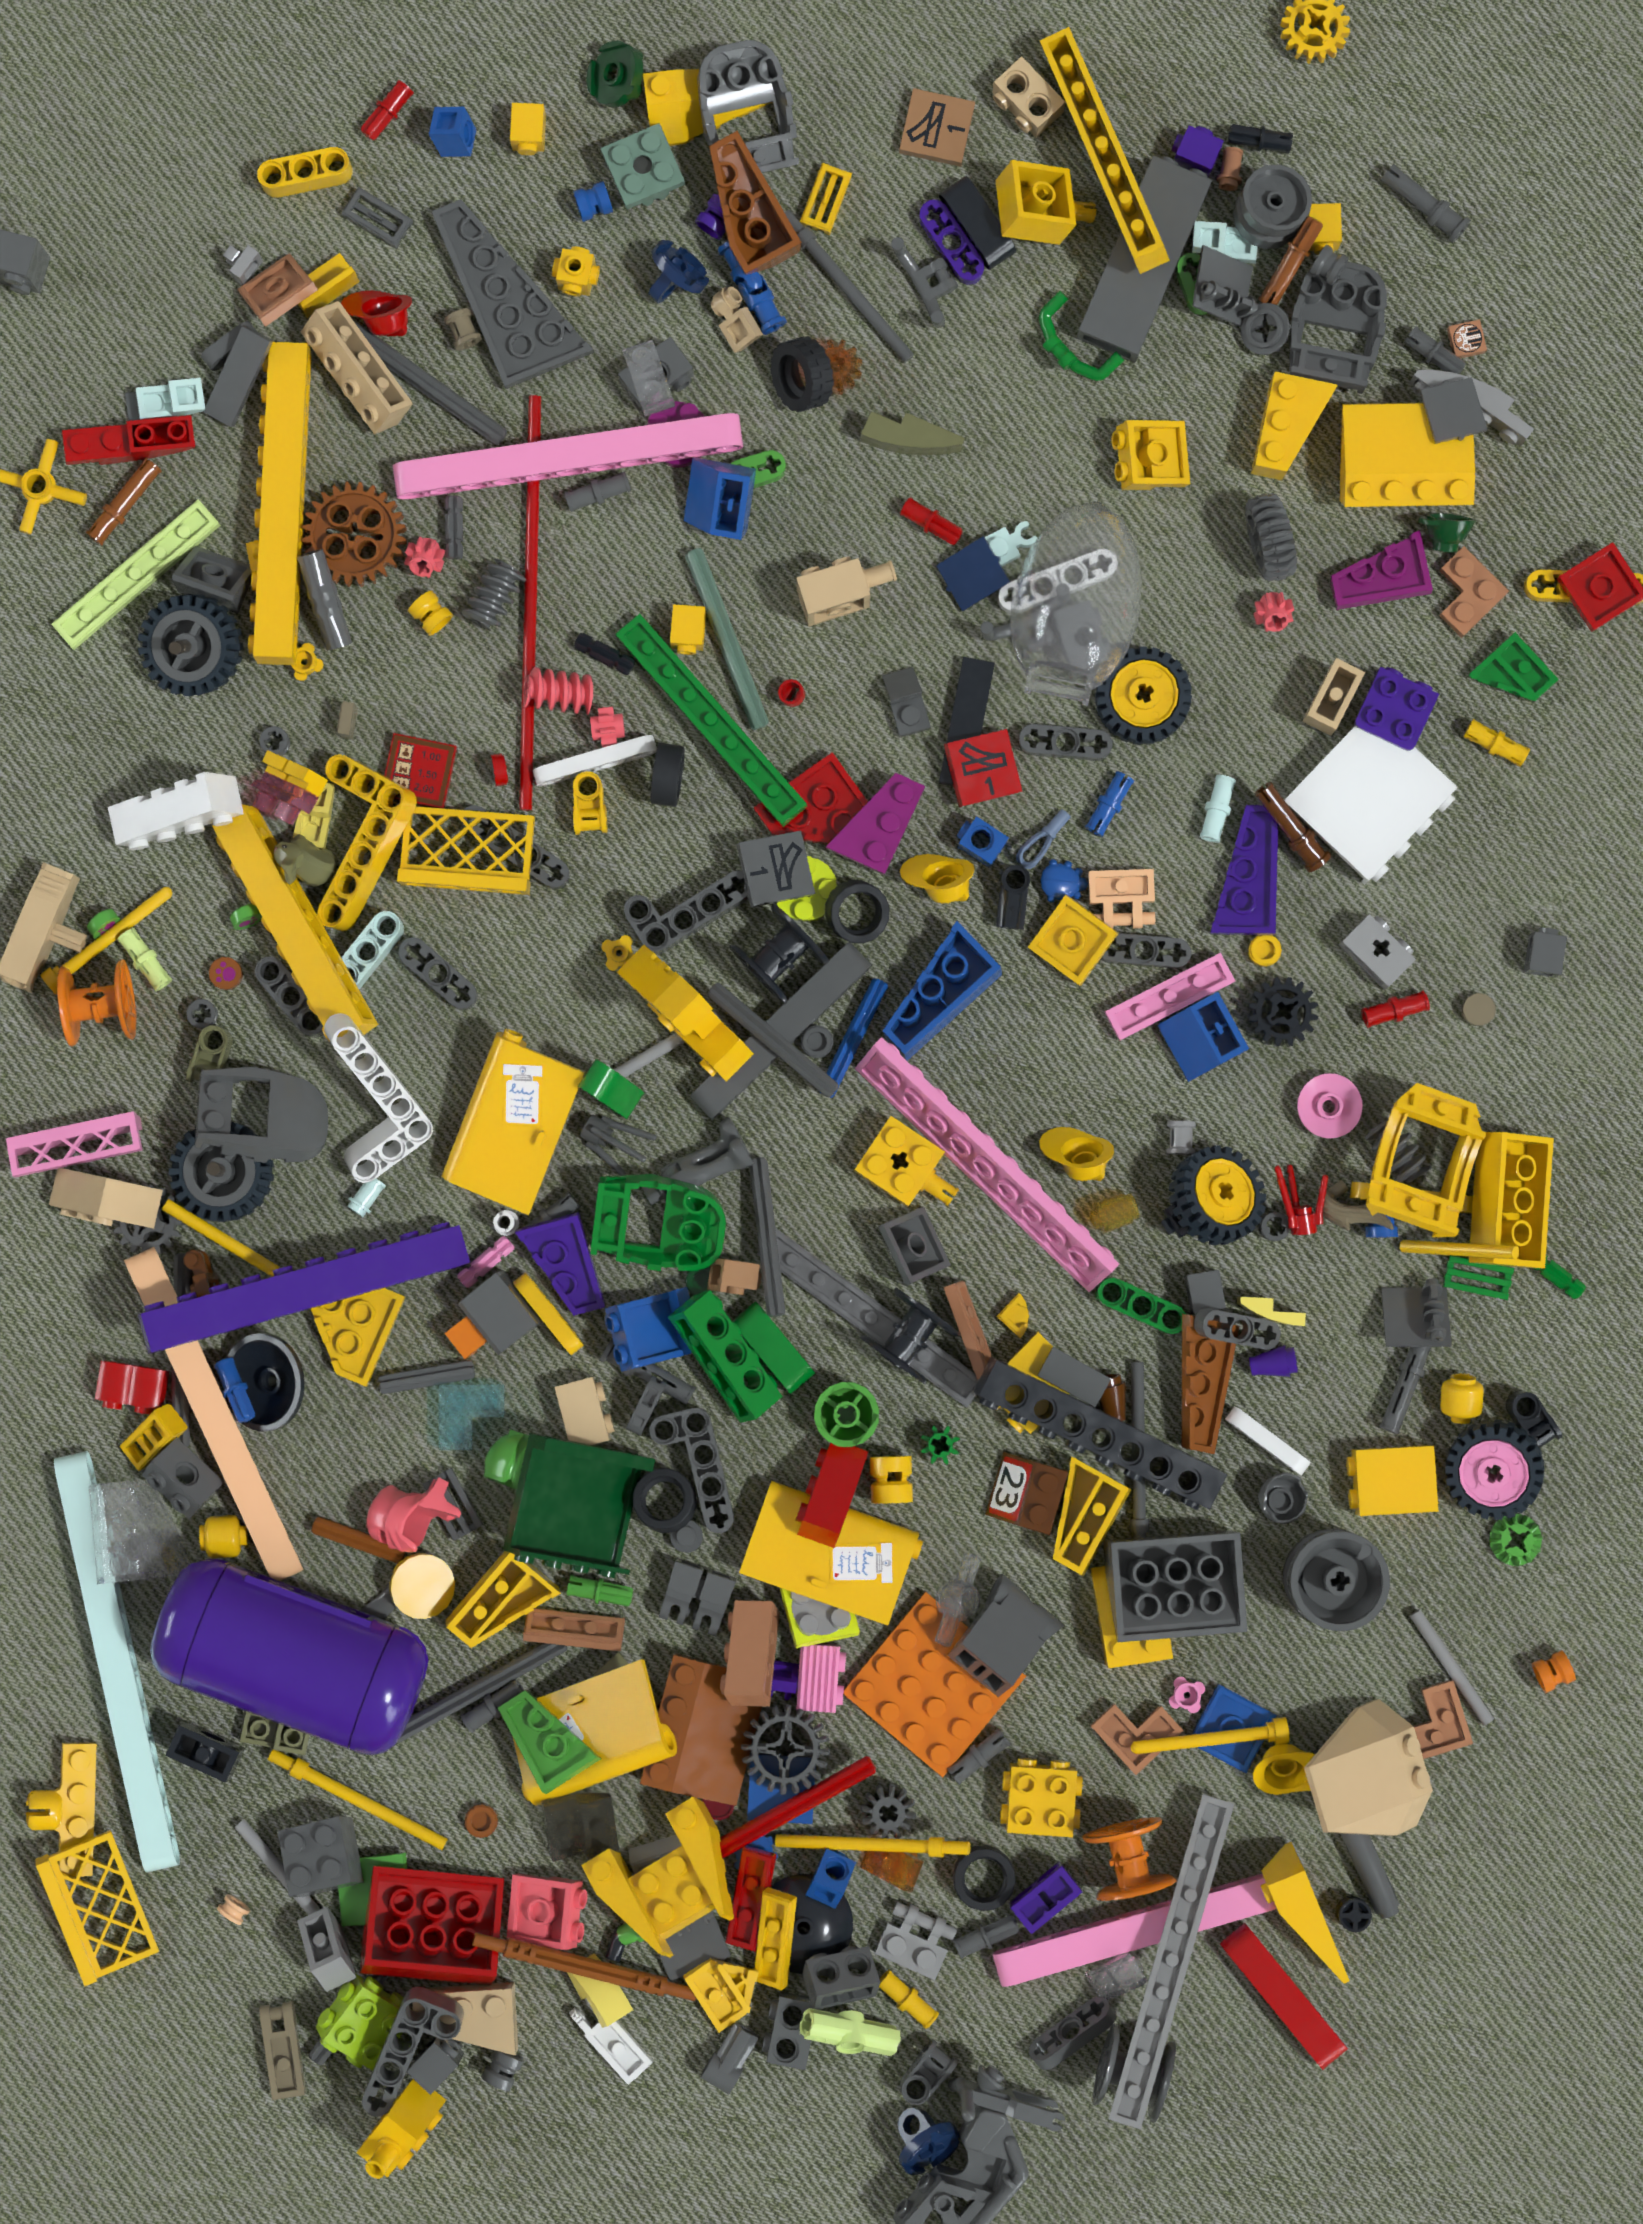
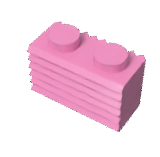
M820 1643L800 1647L796 1710L836 1713V1705H843L844 1686L838 1685V1672H845L846 1653L840 1652L839 1644Z

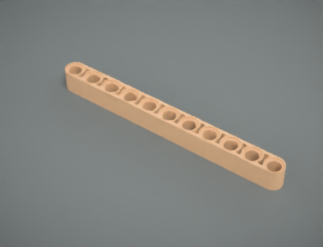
M155 1247L124 1260L144 1306L160 1301L164 1302L165 1307L178 1303L176 1299L178 1296ZM198 1340L165 1349L270 1578L282 1581L303 1571L301 1562Z

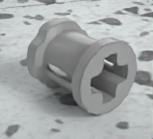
M1167 1121V1126L1170 1128V1147L1166 1149V1154L1192 1155L1195 1153L1196 1149L1192 1148V1138L1196 1122Z

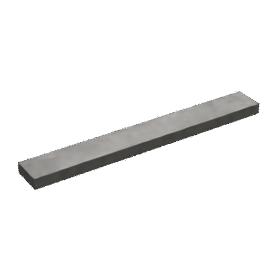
M775 1228L781 1272L883 1346L895 1330L892 1327L895 1322L899 1324L901 1319ZM907 1325L902 1330L899 1336L903 1335V1333L907 1329ZM927 1339L925 1342L928 1345L927 1348L919 1350L910 1366L967 1408L977 1395L974 1389L979 1379L977 1380L974 1372Z

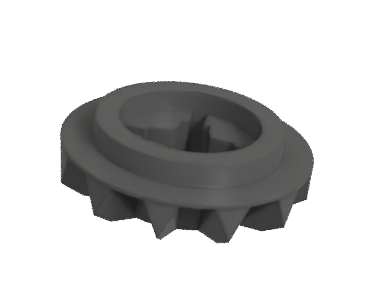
M1259 304L1258 310L1255 313L1244 317L1241 324V337L1245 346L1253 353L1268 356L1271 353L1280 351L1283 344L1289 341L1288 334L1292 328L1288 320V314L1275 304ZM1268 320V324L1277 327V329L1269 332L1266 340L1264 334L1255 332V330L1264 328Z

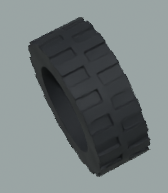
M809 336L779 343L778 347L774 348L773 357H771L770 361L773 386H775L776 393L781 398L782 403L788 406L791 411L803 412L823 406V404L829 401V397L833 393L834 380L830 359L826 355L825 349L818 344L819 342L811 339ZM798 362L804 372L805 386L799 374Z

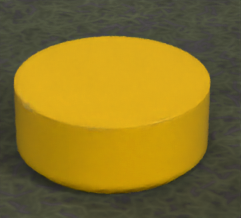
M1258 935L1250 942L1248 947L1250 960L1260 967H1268L1276 963L1282 951L1280 942L1272 935Z

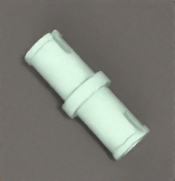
M1216 775L1211 799L1205 805L1207 814L1200 834L1201 839L1213 843L1220 842L1225 818L1231 812L1229 803L1234 785L1236 784L1234 778Z

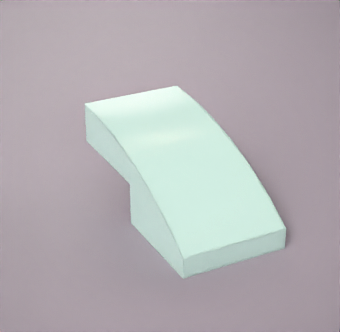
M1195 221L1192 253L1200 255L1201 247L1205 245L1241 262L1256 264L1257 246L1245 240L1236 227H1227V223Z
M201 378L168 381V385L138 387L135 390L140 420L186 416L205 411Z

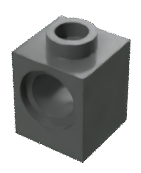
M1543 927L1539 928V932L1531 933L1528 937L1523 973L1552 978L1562 975L1567 936L1558 935L1559 930Z
M1219 1270L1184 1276L1191 1314H1196L1203 1308L1218 1310L1226 1308Z

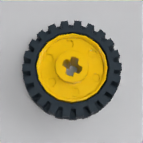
M1147 646L1127 649L1125 652L1116 655L1103 669L1096 686V710L1098 716L1102 719L1103 725L1114 736L1120 737L1122 741L1133 742L1136 745L1154 744L1172 735L1184 722L1192 699L1191 682L1188 680L1186 670H1183L1181 667L1182 664L1178 660H1174L1168 652L1163 653L1158 648L1153 647L1149 649ZM1139 689H1143L1144 693L1149 691L1151 695L1147 700L1148 702L1144 703L1143 699L1138 700L1136 698Z
M1212 1146L1193 1153L1178 1164L1177 1170L1171 1176V1179L1174 1181L1169 1184V1191L1175 1192L1169 1197L1170 1204H1177V1207L1172 1210L1174 1216L1180 1214L1182 1216V1219L1178 1222L1180 1226L1184 1228L1189 1225L1190 1228L1187 1233L1191 1237L1199 1234L1198 1241L1202 1243L1209 1241V1245L1214 1246L1229 1244L1252 1232L1256 1228L1255 1226L1260 1224L1262 1220L1260 1216L1265 1213L1266 1209L1265 1206L1261 1205L1266 1201V1194L1259 1192L1265 1188L1263 1181L1257 1182L1255 1179L1260 1175L1258 1170L1250 1171L1249 1168L1253 1163L1249 1159L1241 1161L1243 1154L1239 1151L1232 1153V1148Z

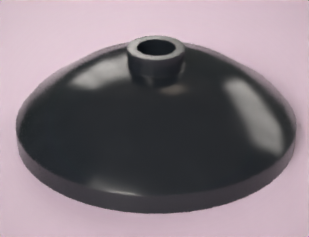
M269 1333L252 1334L239 1340L232 1347L227 1358L234 1359L242 1382L248 1386L246 1392L255 1411V1417L248 1422H242V1424L252 1430L262 1432L284 1427L297 1414L304 1396V1373L297 1354L286 1341ZM225 1398L230 1411L234 1415L228 1398Z
M806 1873L787 1876L771 1886L773 1889L797 1897L789 1972L803 1974L805 1961L809 1960L812 1956L820 1953L827 1955L836 1954L847 1948L853 1932L852 1911L845 1895L842 1896L836 1909L806 1896L814 1875ZM805 1921L809 1923L810 1930L806 1933L800 1932L797 1928L800 1922Z

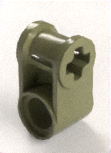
M211 1025L205 1027L200 1032L194 1054L188 1066L186 1081H199L201 1069L227 1068V1061L233 1043L232 1035L227 1029ZM218 1031L223 1037V1043L221 1047L214 1050L209 1046L208 1039L213 1032Z

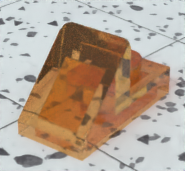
M865 1851L860 1868L904 1891L913 1892L924 1861L918 1858L917 1853Z

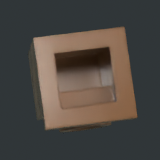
M717 1259L710 1266L707 1290L744 1295L745 1289L758 1290L761 1284L760 1264Z

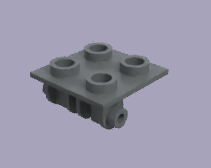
M1202 245L1192 306L1241 327L1244 317L1258 310V304L1255 302V299L1250 296L1248 297L1253 266Z
M1427 1279L1423 1288H1381L1386 1347L1452 1346L1447 1288H1442L1438 1279Z
M713 1910L666 1939L674 1956L669 1958L659 1954L670 1981L682 1977L710 1958L723 1960L731 1956Z

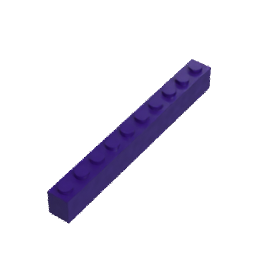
M449 1222L441 1223L430 1227L432 1233L419 1236L418 1230L399 1235L400 1242L389 1245L387 1239L368 1244L369 1250L356 1253V1249L351 1248L336 1253L338 1259L325 1262L324 1257L305 1261L306 1268L293 1271L292 1265L273 1270L274 1277L261 1280L260 1274L241 1279V1286L229 1289L228 1283L209 1288L210 1294L197 1298L196 1292L176 1297L177 1304L166 1307L163 1301L144 1306L145 1312L139 1314L138 1318L148 1354L464 1266L470 1263L460 1225L450 1227Z

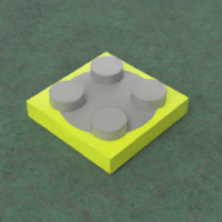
M780 1588L795 1648L859 1635L860 1630L855 1614Z

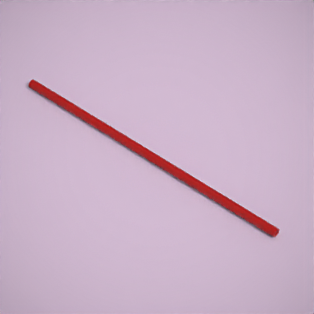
M538 395L529 396L528 443L541 441L542 397ZM540 480L527 482L526 581L524 582L520 811H532L535 700L531 699L528 706L524 707L523 694L526 677L530 675L536 661Z

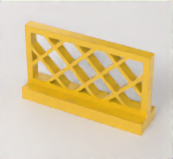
M415 807L403 831L400 868H398L397 882L404 886L530 895V871L535 816ZM413 814L427 815L433 822V825L420 836L412 829ZM432 816H443V817L440 818V819L436 822V820H435ZM450 817H458L466 827L451 839L440 825ZM464 818H471L474 820L470 824H468ZM482 819L491 820L498 828L485 841H482L472 829ZM496 820L507 822L500 826ZM514 822L527 823L526 836L515 844L505 830ZM438 828L448 842L433 853L423 840ZM470 831L480 842V845L465 856L455 842ZM411 833H412V834L414 835V837L416 838V840H414V841L410 844V841H411ZM502 833L513 847L500 858H497L487 845ZM419 843L431 855L421 865L408 864L409 852ZM525 843V852L523 854L519 847ZM453 846L463 859L454 867H445L438 857L449 847ZM485 848L495 862L485 870L476 869L469 860ZM517 851L524 859L523 873L509 872L502 862L513 852ZM434 860H435L436 863L439 865V866H428V865H429L430 863H432ZM465 863H467L472 869H466L461 867ZM498 865H499V866L502 868V870H503V871H492V870L495 869Z
M111 1830L52 1855L46 1854L35 1859L36 1868L84 1986L97 1982L99 1977L159 1952ZM105 1841H108L112 1851L107 1864L89 1857L93 1847ZM87 1849L85 1856L79 1854V1852ZM72 1856L82 1860L76 1876L73 1877L61 1871L58 1861ZM114 1858L118 1868L111 1866ZM86 1863L104 1869L97 1886L80 1879ZM108 1871L121 1875L124 1882L119 1894L101 1887ZM65 1880L73 1882L70 1890ZM77 1884L94 1890L87 1907L73 1901L72 1894ZM126 1888L130 1898L123 1896ZM98 1893L116 1899L109 1915L92 1909ZM120 1901L133 1905L136 1913L131 1924L114 1918ZM77 1910L85 1912L82 1920ZM89 1914L106 1920L100 1937L87 1933L84 1928ZM138 1918L142 1928L135 1926ZM111 1923L128 1929L121 1945L104 1939ZM132 1931L145 1935L150 1945L138 1952L126 1948ZM90 1940L97 1942L94 1950ZM101 1944L118 1950L114 1962L100 1967L96 1958ZM123 1953L128 1954V1956L121 1958Z

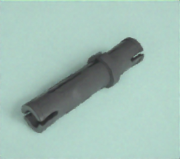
M1410 1347L1405 1362L1400 1363L1399 1370H1401V1373L1379 1428L1399 1435L1419 1378L1424 1377L1425 1371H1423V1367L1431 1347Z

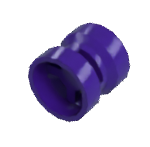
M713 194L707 202L708 208L705 212H700L695 219V223L705 233L720 240L725 234L726 228L719 195Z

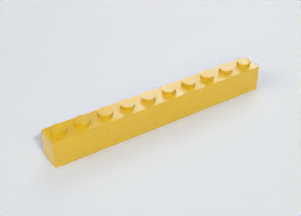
M273 342L263 363V372H267V384H262L261 401L266 403L265 415H260L259 429L260 434H264V446L258 447V464L263 467L262 477H257L256 494L257 497H261L260 509H255V528H259V540H254L253 558L258 560L257 571H253L251 577L252 591H256V603L250 604V622L255 624L254 635L250 634L248 638L249 654H253L257 664L296 665L301 582V569L297 556L302 554L312 353L308 343Z

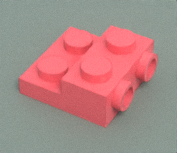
M519 1873L513 1874L507 1938L510 1937L560 1950L576 1948L577 1943H580L584 1936V1924L579 1922L580 1909H584L587 1903V1891L582 1889L583 1881L560 1877L546 1878Z

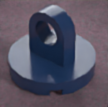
M661 240L651 251L656 266L662 271V274L648 292V295L657 304L666 300L678 286L691 293H701L709 283V278L705 277L707 272L702 263L687 249L681 246L678 250L671 247L674 243L670 240Z
M908 2108L899 2117L898 2131L906 2144L900 2153L899 2163L906 2173L910 2175L922 2174L925 2172V2166L931 2164L934 2168L937 2164H942L958 2148L960 2133L954 2124L950 2122L935 2124L925 2110L918 2108ZM917 2117L920 2127L917 2133L913 2134L910 2124L912 2119Z

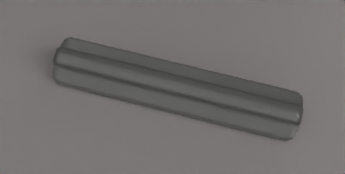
M465 1360L379 1376V1389L382 1394H389L469 1380L475 1377V1368L472 1360Z

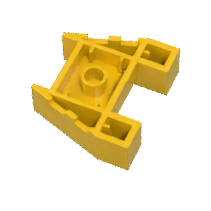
M643 945L617 971L648 1002L647 1006L658 1016L657 1019L670 1032L674 1031L702 1058L699 1062L700 1066L712 1077L718 1073L727 1082L754 1054L713 1013V1008L700 993L676 971L673 972L646 945Z
M691 1797L665 1813L682 1846L633 1876L621 1853L610 1848L581 1865L596 1895L658 1954L669 1958L674 1955L666 1939L712 1910L716 1909L720 1917L729 1921L734 1919L731 1897L728 1893L725 1877V1862L722 1859L719 1830L704 1802L695 1797Z

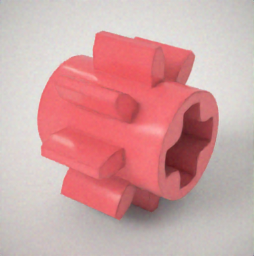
M419 537L416 544L408 543L405 551L407 557L404 564L409 566L414 575L430 578L433 570L441 572L444 564L442 559L445 550L440 549L436 540Z
M1283 592L1266 593L1261 597L1260 601H1255L1256 612L1254 617L1256 624H1264L1266 632L1281 631L1286 628L1289 622L1294 621L1292 617V612L1294 611L1292 599L1285 600Z
M613 706L598 708V716L590 717L593 741L601 740L602 748L617 744V738L625 737L623 714H614Z

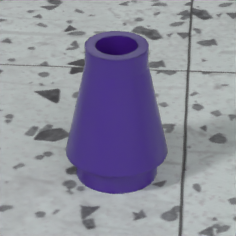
M1286 1345L1249 1357L1252 1376L1290 1377V1374L1298 1373L1294 1347L1286 1348Z

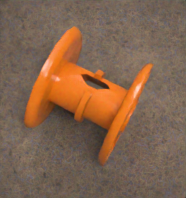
M123 959L118 961L115 967L114 985L99 986L98 983H92L91 987L76 989L70 970L60 966L57 978V996L61 1024L68 1045L73 1047L77 1044L80 1038V1021L95 1020L96 1023H103L104 1018L113 1017L119 1018L125 1037L134 1040L137 1025L135 995L126 961ZM103 992L105 995L95 998L88 995V993Z
M1160 1817L1140 1818L1115 1823L1092 1830L1082 1836L1086 1843H1109L1112 1858L1108 1861L1110 1866H1114L1118 1882L1098 1891L1096 1894L1097 1900L1111 1901L1141 1896L1162 1890L1177 1882L1174 1876L1170 1874H1149L1146 1861L1149 1854L1148 1851L1143 1849L1140 1835L1158 1828L1162 1824Z

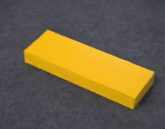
M767 1887L762 1893L754 1969L759 1971L757 1982L783 1990L788 1984L797 1897Z

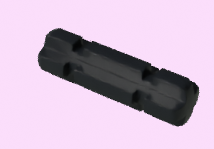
M585 633L578 635L574 643L576 650L584 654L588 652L590 657L611 668L615 666L617 671L624 675L630 674L635 665L633 658L626 654L620 655V651L599 640L593 641V637Z

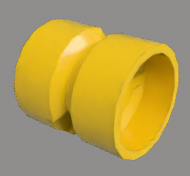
M911 1456L870 1457V1475L875 1478V1482L871 1484V1503L913 1502V1486L911 1482L907 1481V1477L912 1474ZM888 1472H894L895 1480L887 1481Z

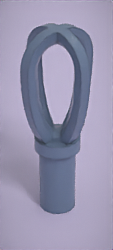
M1061 809L1047 826H1044L1040 832L1033 835L1020 848L1016 855L1017 862L1026 869L1035 867L1047 852L1052 840L1056 838V834L1071 818L1070 815ZM1046 837L1045 843L1035 859L1026 862L1023 859L1024 852L1037 840Z

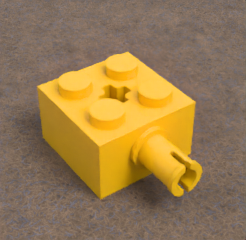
M1011 160L995 180L1002 237L1060 245L1076 226V220L1092 223L1095 219L1096 209H1090L1096 207L1095 203L1073 200L1070 169Z
M892 1116L889 1117L854 1169V1172L906 1207H909L919 1191H927L945 1203L946 1206L951 1203L953 1198L942 1192V1190H945L952 1196H955L959 1191V1188L954 1187L935 1174L936 1170L934 1168L945 1151ZM902 1153L907 1156L905 1162L908 1164V1167H899L896 1170L892 1167L894 1161L891 1159V1156L895 1155L898 1157Z
M412 2078L395 2099L388 2113L381 2117L356 2152L367 2161L365 2165L366 2172L371 2177L380 2179L384 2175L388 2178L396 2167L402 2170L414 2155L410 2150L413 2149L417 2152L429 2137L425 2130L432 2131L443 2117L439 2110L446 2099L436 2091L430 2095Z

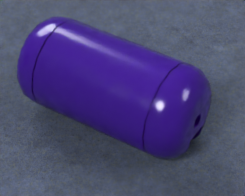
M206 1559L194 1562L181 1570L160 1611L150 1648L152 1664L161 1677L172 1684L348 1750L350 1748L351 1751L371 1756L385 1753L397 1744L414 1710L426 1676L429 1661L426 1647L422 1641L404 1627L220 1559Z

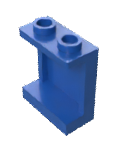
M687 1287L605 1308V1325L608 1332L612 1334L615 1346L613 1355L616 1363L620 1365L621 1372L692 1354L668 1318L670 1314L690 1299Z

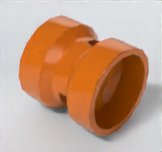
M1563 1650L1552 1654V1657L1546 1661L1540 1659L1532 1663V1669L1544 1693L1555 1690L1556 1685L1560 1683L1569 1684L1576 1681L1574 1670Z

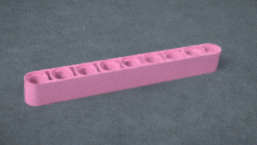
M1263 1874L1210 1888L1198 1932L1277 1909L1274 1902L1268 1904L1260 1886L1266 1883ZM1172 1900L997 1950L992 1953L1000 1984L1002 1987L1020 1984L1158 1944Z

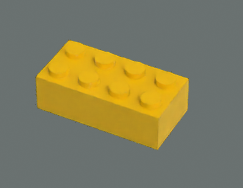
M1486 1132V1137L1482 1140L1475 1159L1470 1243L1517 1246L1519 1248V1256L1517 1259L1469 1256V1263L1522 1268H1545L1554 1138L1508 1132Z

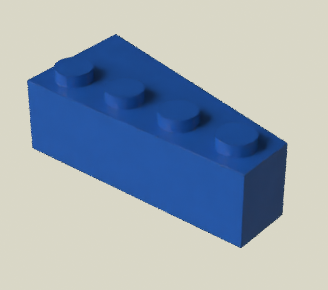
M958 921L955 922L943 944L941 943L926 969L922 971L916 980V984L908 996L904 998L883 1029L885 1039L897 1047L900 1055L906 1061L1002 976L1001 966Z

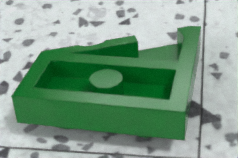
M1516 632L1468 675L1473 680L1535 702L1559 680Z

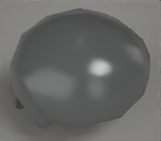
M1287 1472L1270 1476L1261 1485L1258 1493V1502L1264 1515L1270 1521L1287 1524L1298 1520L1305 1512L1308 1492L1305 1490L1301 1483L1302 1479L1298 1475Z

